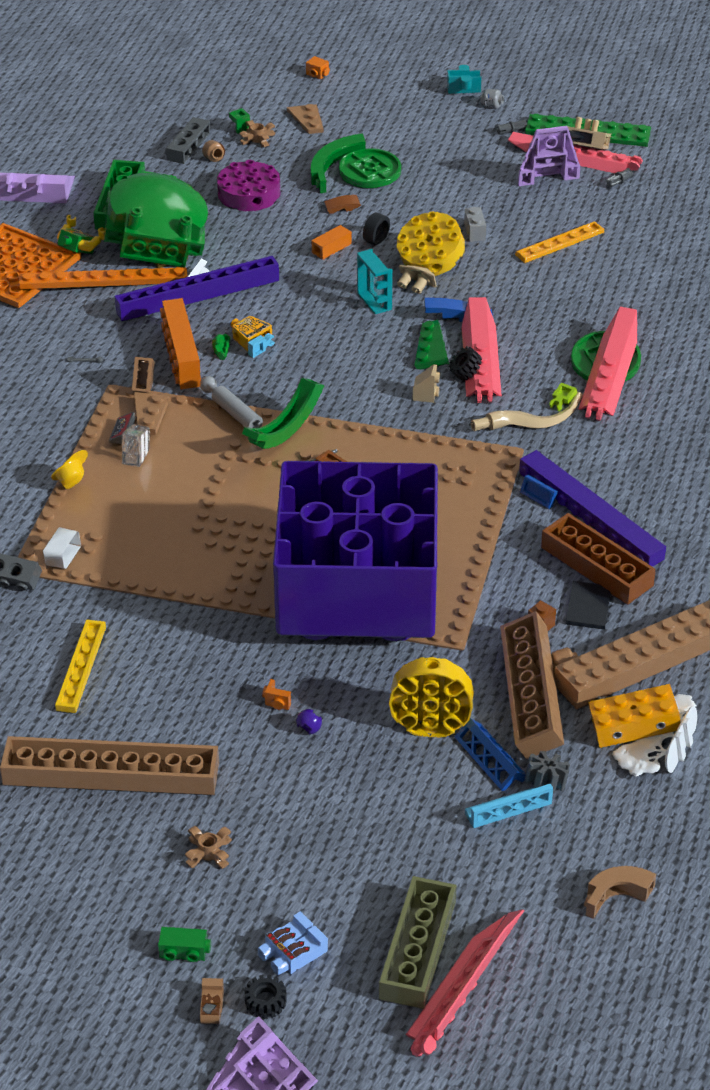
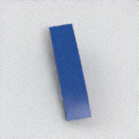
M424 297L425 313H442V318H459V322H463L468 302L447 298Z

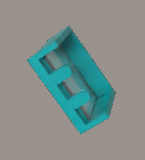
M373 249L358 252V295L375 315L392 310L393 269L387 268L377 255L373 253Z

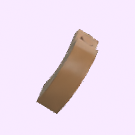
M634 866L612 867L598 873L588 883V893L584 902L586 916L594 919L603 903L615 895H629L646 902L655 887L656 874Z

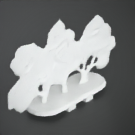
M683 694L674 696L681 722L675 734L673 732L638 739L633 743L620 746L612 752L613 757L618 761V765L622 769L629 770V773L636 777L642 773L653 774L660 769V763L657 759L666 755V770L672 773L678 761H684L686 746L691 747L693 744L692 734L696 729L697 710L694 701L691 700L692 696ZM671 737L672 740L668 748L664 749L661 745L662 741L665 738ZM654 751H659V752H661V753H657V754H656L657 756L648 757V754L651 753V752H654Z

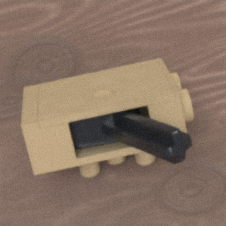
M576 117L575 127L567 126L573 144L600 149L609 148L611 134L597 131L598 120H593L591 130L592 120L587 118L585 119L584 129H581V117Z

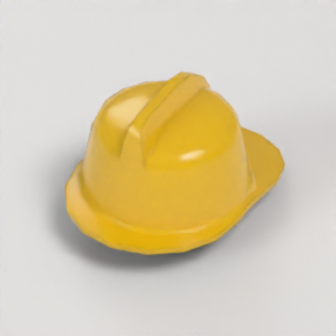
M81 450L73 454L61 467L53 472L51 475L52 480H59L66 489H70L78 484L84 475L82 464L85 462L88 452Z

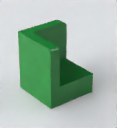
M241 108L229 112V118L235 123L237 134L249 128L246 122L250 121V115Z

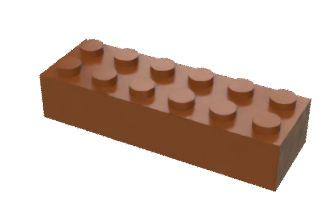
M567 513L542 530V549L592 582L600 584L627 605L654 586L655 568L571 514Z

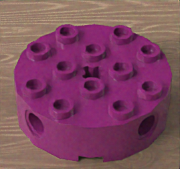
M251 159L245 162H232L229 166L222 169L217 176L218 199L223 205L229 208H236L239 211H258L268 208L281 195L280 176L272 165L255 162Z

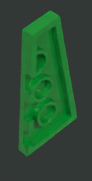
M439 320L422 323L414 364L415 368L426 369L432 365L450 364Z

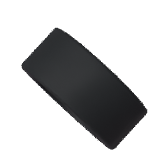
M377 212L371 214L363 228V239L374 245L380 244L389 233L390 219Z

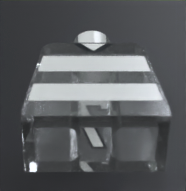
M132 424L122 433V464L140 467L150 449V429L147 426Z

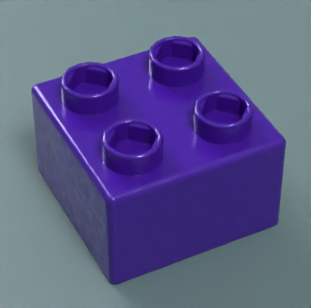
M284 461L281 464L273 557L275 629L279 635H300L312 640L326 639L330 636L382 637L389 641H404L409 638H431L435 635L438 467L436 464Z

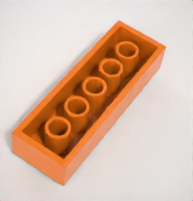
M183 298L162 301L163 308H160V316L163 321L161 322V329L164 341L166 342L167 353H169L175 384H179L180 390L200 387V360Z

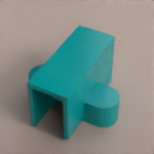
M460 65L459 70H447L448 94L481 92L482 77L480 76V70L470 71L468 65Z

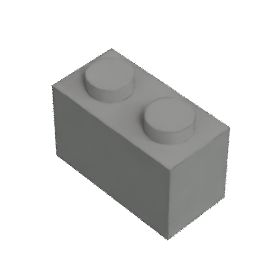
M481 207L465 208L464 224L469 241H486V223Z

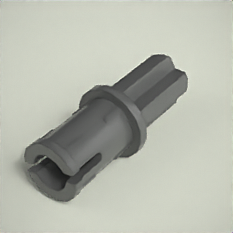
M526 120L510 121L507 124L497 125L496 128L499 129L496 130L499 135L509 132L513 133L514 131L526 129L527 122Z
M626 168L622 172H616L614 176L606 180L607 186L613 187L619 183H624L625 180L633 176L632 170L630 171V168Z

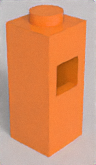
M342 225L335 227L311 240L312 253L321 259L329 257L352 244V232Z

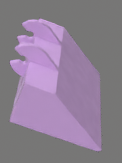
M0 173V200L67 203L75 176Z

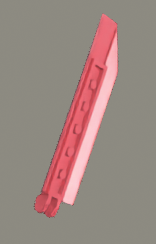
M513 132L508 141L527 152L533 136ZM573 144L577 159L582 167L616 173L622 172L626 168L636 171L643 162L642 158L636 155L631 157L625 154H617Z
M469 297L462 323V343L464 349L466 346L471 347L482 357V364L479 365L480 369L476 370L477 373L472 374L473 377H468V380H465L466 397H470L475 393L477 403H481L482 395H487L488 403H491L493 393L497 396H502L496 325L486 297Z
M619 307L603 334L578 408L579 410L587 408L585 418L589 419L592 411L597 412L596 420L598 421L601 420L605 412L610 416L614 415L637 344L636 309Z
M523 909L510 912L507 916L504 915L470 940L406 1033L408 1037L414 1039L410 1049L412 1055L419 1057L423 1054L430 1055L436 1049V1041L443 1036L446 1026L454 1020L455 1013L466 1002L469 992L476 987L477 980L523 914Z

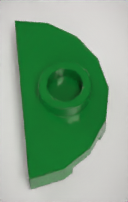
M217 334L212 339L213 350L220 360H225L231 340V337L227 334Z

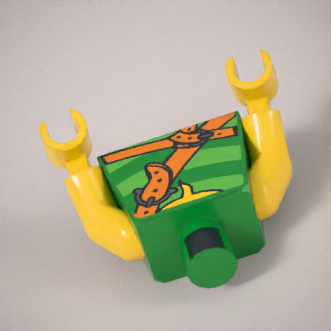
M67 215L66 224L63 225L57 235L58 246L73 252L92 254L95 247L101 243V240H104V228L98 229L99 236H91L71 228L76 226V217L71 219V215Z

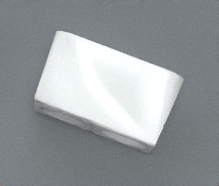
M59 527L43 550L45 564L66 569L80 549L79 532Z

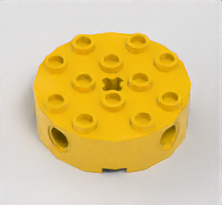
M431 211L412 217L402 227L397 236V249L404 265L427 268L437 276L451 270L456 265L455 262L463 256L465 251V240L454 218L448 214Z
M435 657L415 659L403 665L393 677L389 698L391 715L397 723L399 722L402 726L406 727V731L413 735L437 738L447 737L461 726L464 727L470 719L474 695L472 681L461 667L447 659Z

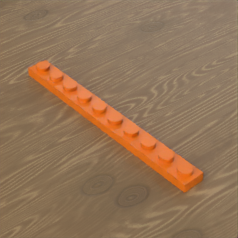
M186 267L19 273L20 289L147 285L162 284L186 278L188 275Z

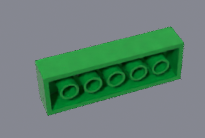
M113 160L93 213L96 230L101 227L105 230L108 192L112 191L115 184L120 180L127 179L128 176L144 173V162Z

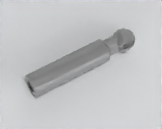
M212 376L202 378L200 388L205 393H212V399L240 424L248 428H260L262 426L263 419L225 386L217 387V381Z

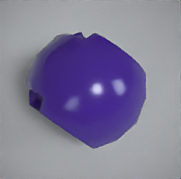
M305 709L298 714L296 725L305 729L311 735L321 728L322 717L315 715L312 709Z

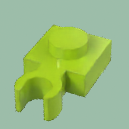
M560 383L552 394L553 399L550 401V408L557 405V411H560L563 403L569 405L577 394V388Z

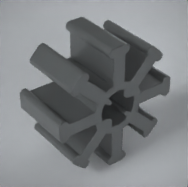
M540 751L538 757L535 754H531L525 772V782H534L533 789L551 784L553 794L556 788L563 791L569 775V762H560L561 756L558 754H554V757L550 759L546 751Z

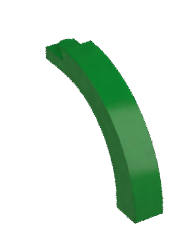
M363 133L334 140L315 154L311 162V185H315L316 189L319 188L320 193H327L325 172L332 164L341 160L350 152L366 149Z
M301 378L292 399L275 420L260 428L244 427L242 434L248 437L247 440L250 443L263 449L273 448L282 444L306 421L314 409L324 385L311 379Z

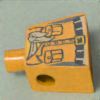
M248 316L241 321L235 318L231 322L233 339L246 351H248V342L260 335L264 337L267 333L272 334L271 324L252 316Z

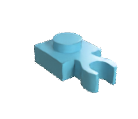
M267 333L264 337L260 335L248 342V355L254 358L266 351V347L274 345L275 342L271 340L274 336Z

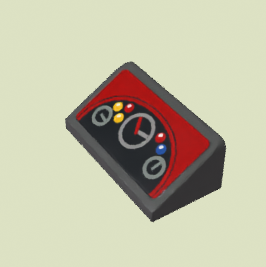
M135 412L118 417L109 443H126L136 422Z

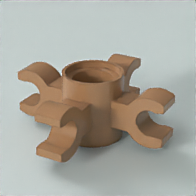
M253 120L247 121L246 124L249 128H246V131L240 132V135L245 137L240 142L245 145L252 141L260 143L262 147L269 146L267 139H269V136L275 135V132L271 130L275 128V125L268 123L264 127L263 124L254 123Z
M196 826L188 830L192 835L189 837L190 842L198 846L196 849H191L185 853V856L188 858L186 864L190 868L195 867L202 859L206 861L214 860L221 869L229 865V862L225 860L229 855L219 849L222 845H227L232 841L228 836L231 834V831L227 827L221 828L216 835L213 833L202 834Z

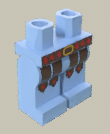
M300 911L293 916L291 922L265 935V943L258 947V956L263 961L274 957L275 960L271 961V968L277 975L286 971L292 974L296 969L302 968L326 953L328 950V938L316 926H313V923Z

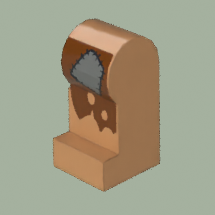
M202 978L201 1023L220 1024L224 996L223 979Z

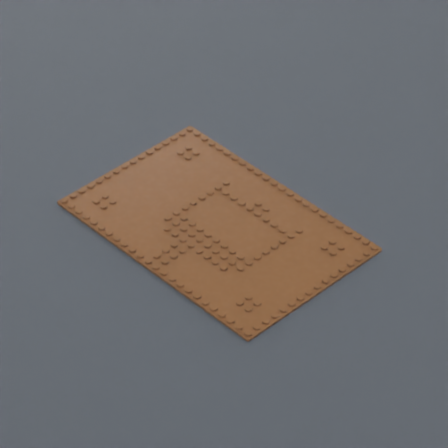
M108 385L72 453L73 455L81 450L88 452V456L82 464L84 469L82 480L70 489H66L59 480L57 481L18 555V558L38 562L42 569L39 578L275 618L273 557L281 464L284 461H311L327 450L337 449L338 452L335 454L347 462L433 463L438 467L435 635L431 638H409L404 641L464 650L524 449L311 415L285 442L273 448L263 449L250 443L247 440L248 437L242 434L244 426L214 400L151 390L150 392L132 391V387ZM134 392L169 396V404L157 434H149L148 436L150 443L148 442L147 454L145 453L144 434V460L142 462V433H138ZM248 406L263 419L261 427L271 423L282 413L279 410ZM135 412L136 422L131 432L130 444L128 440L124 449L125 444L109 443L118 417ZM59 527L78 531L80 535V549L66 569L48 566L44 560L43 550Z

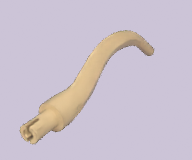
M577 392L570 405L565 410L554 415L536 416L522 411H494L487 413L484 418L471 420V428L473 431H478L485 428L495 430L507 425H518L528 428L551 427L566 420L575 411L583 395L581 392Z

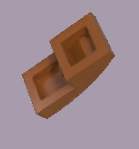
M343 195L324 201L329 214L344 208L348 212L361 206L357 195Z

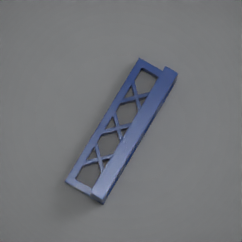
M470 718L465 726L454 736L500 790H506L515 779L520 782L525 781V772L481 723ZM470 730L472 732V741L466 742L463 737ZM478 744L484 745V751L481 755L476 754V746ZM494 757L496 759L495 768H489L488 758ZM500 771H507L509 776L502 783L500 781Z

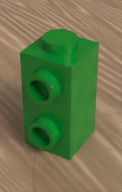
M161 927L158 943L159 958H164L168 961L175 959H184L189 962L205 961L206 953L211 951V939H207V930Z

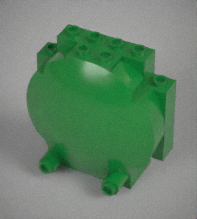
M147 171L130 175L127 179L117 182L112 191L108 192L104 242L120 244V257L185 267L188 255L202 256L205 245V225L208 217L207 204L199 192L186 182L176 178V176Z

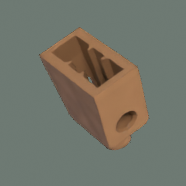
M135 357L132 391L150 392L153 385L155 364L153 358Z

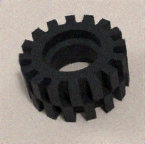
M466 346L465 349L461 348L460 352L457 351L456 356L453 355V360H450L451 364L449 365V370L461 380H468V377H473L472 374H476V370H479V365L482 364V357L474 349Z
M268 974L267 978H264L263 975H259V980L256 977L252 978V983L249 981L244 990L246 1009H249L251 1015L256 1013V1017L263 1015L264 1019H268L269 1014L272 1018L276 1017L275 1012L280 1014L282 1009H285L287 1003L286 987L282 980L279 982L278 977L275 976L272 979L271 975ZM262 992H270L274 995V998L269 1001H261L257 999V996Z

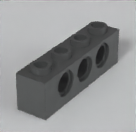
M192 117L169 146L166 147L165 154L167 155V160L185 164L210 134V121Z
M0 553V568H3L0 571V585L6 587L14 585L23 591H27V589L34 590L42 572L38 562Z

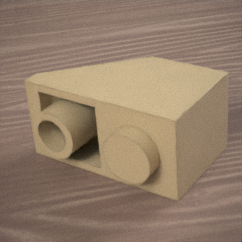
M432 365L416 376L413 386V401L434 403L435 397H439L440 387L437 386V383L440 380V372H437V365Z

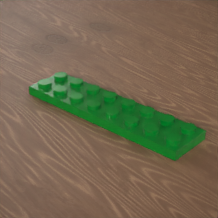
M530 114L525 134L534 135L537 129L561 126L575 127L576 119L556 117L554 115ZM582 118L581 129H584L585 119ZM598 120L597 131L611 134L609 143L648 147L651 126Z

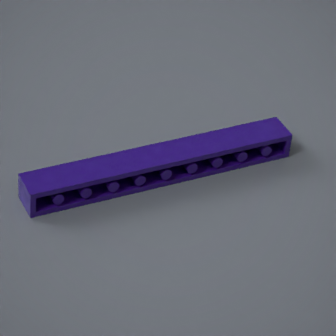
M272 255L115 295L116 313L121 321L160 312V308H163L162 301L183 298L184 305L277 282L279 281V264Z
M535 450L520 459V474L523 477L530 475L558 491L555 498L558 503L567 507L573 515L580 517L586 525L592 526L597 532L652 567L665 560L666 546L539 451Z

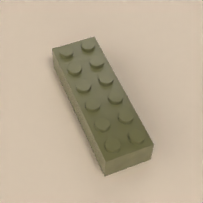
M416 876L412 877L379 981L380 1000L421 1009L425 1008L455 907L457 885Z

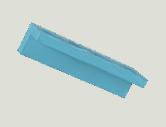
M547 784L534 789L530 788L465 808V815L472 827L476 828L552 804L553 787L551 784Z

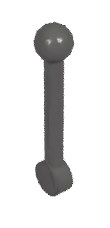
M68 357L67 362L101 363L103 358Z

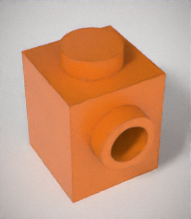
M314 56L306 62V75L322 79L329 74V61Z

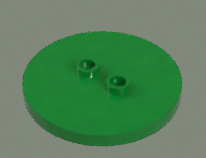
M373 148L359 149L348 153L340 160L339 174L344 181L357 187H383L393 183L400 177L401 162L394 154L385 150Z
M605 331L592 332L583 336L572 348V367L585 380L589 379ZM637 344L625 382L638 372L641 365V351Z

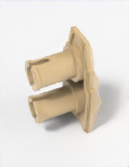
M399 265L400 272L403 275L397 282L398 287L406 289L412 279L416 283L411 289L418 294L422 293L426 285L437 286L435 275L429 269Z

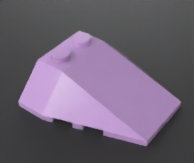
M567 126L537 129L518 173V186L533 185L534 177L561 174L564 180L579 179L580 164Z
M258 1016L240 1033L236 1046L231 1053H228L225 1058L227 1061L221 1071L216 1073L206 1090H309L318 1080Z

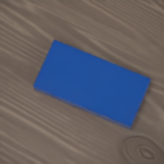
M530 475L524 477L520 493L548 509L553 507L558 492Z

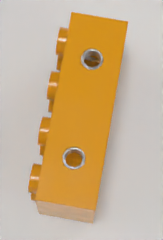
M670 684L588 702L599 748L677 731L681 723L679 710Z

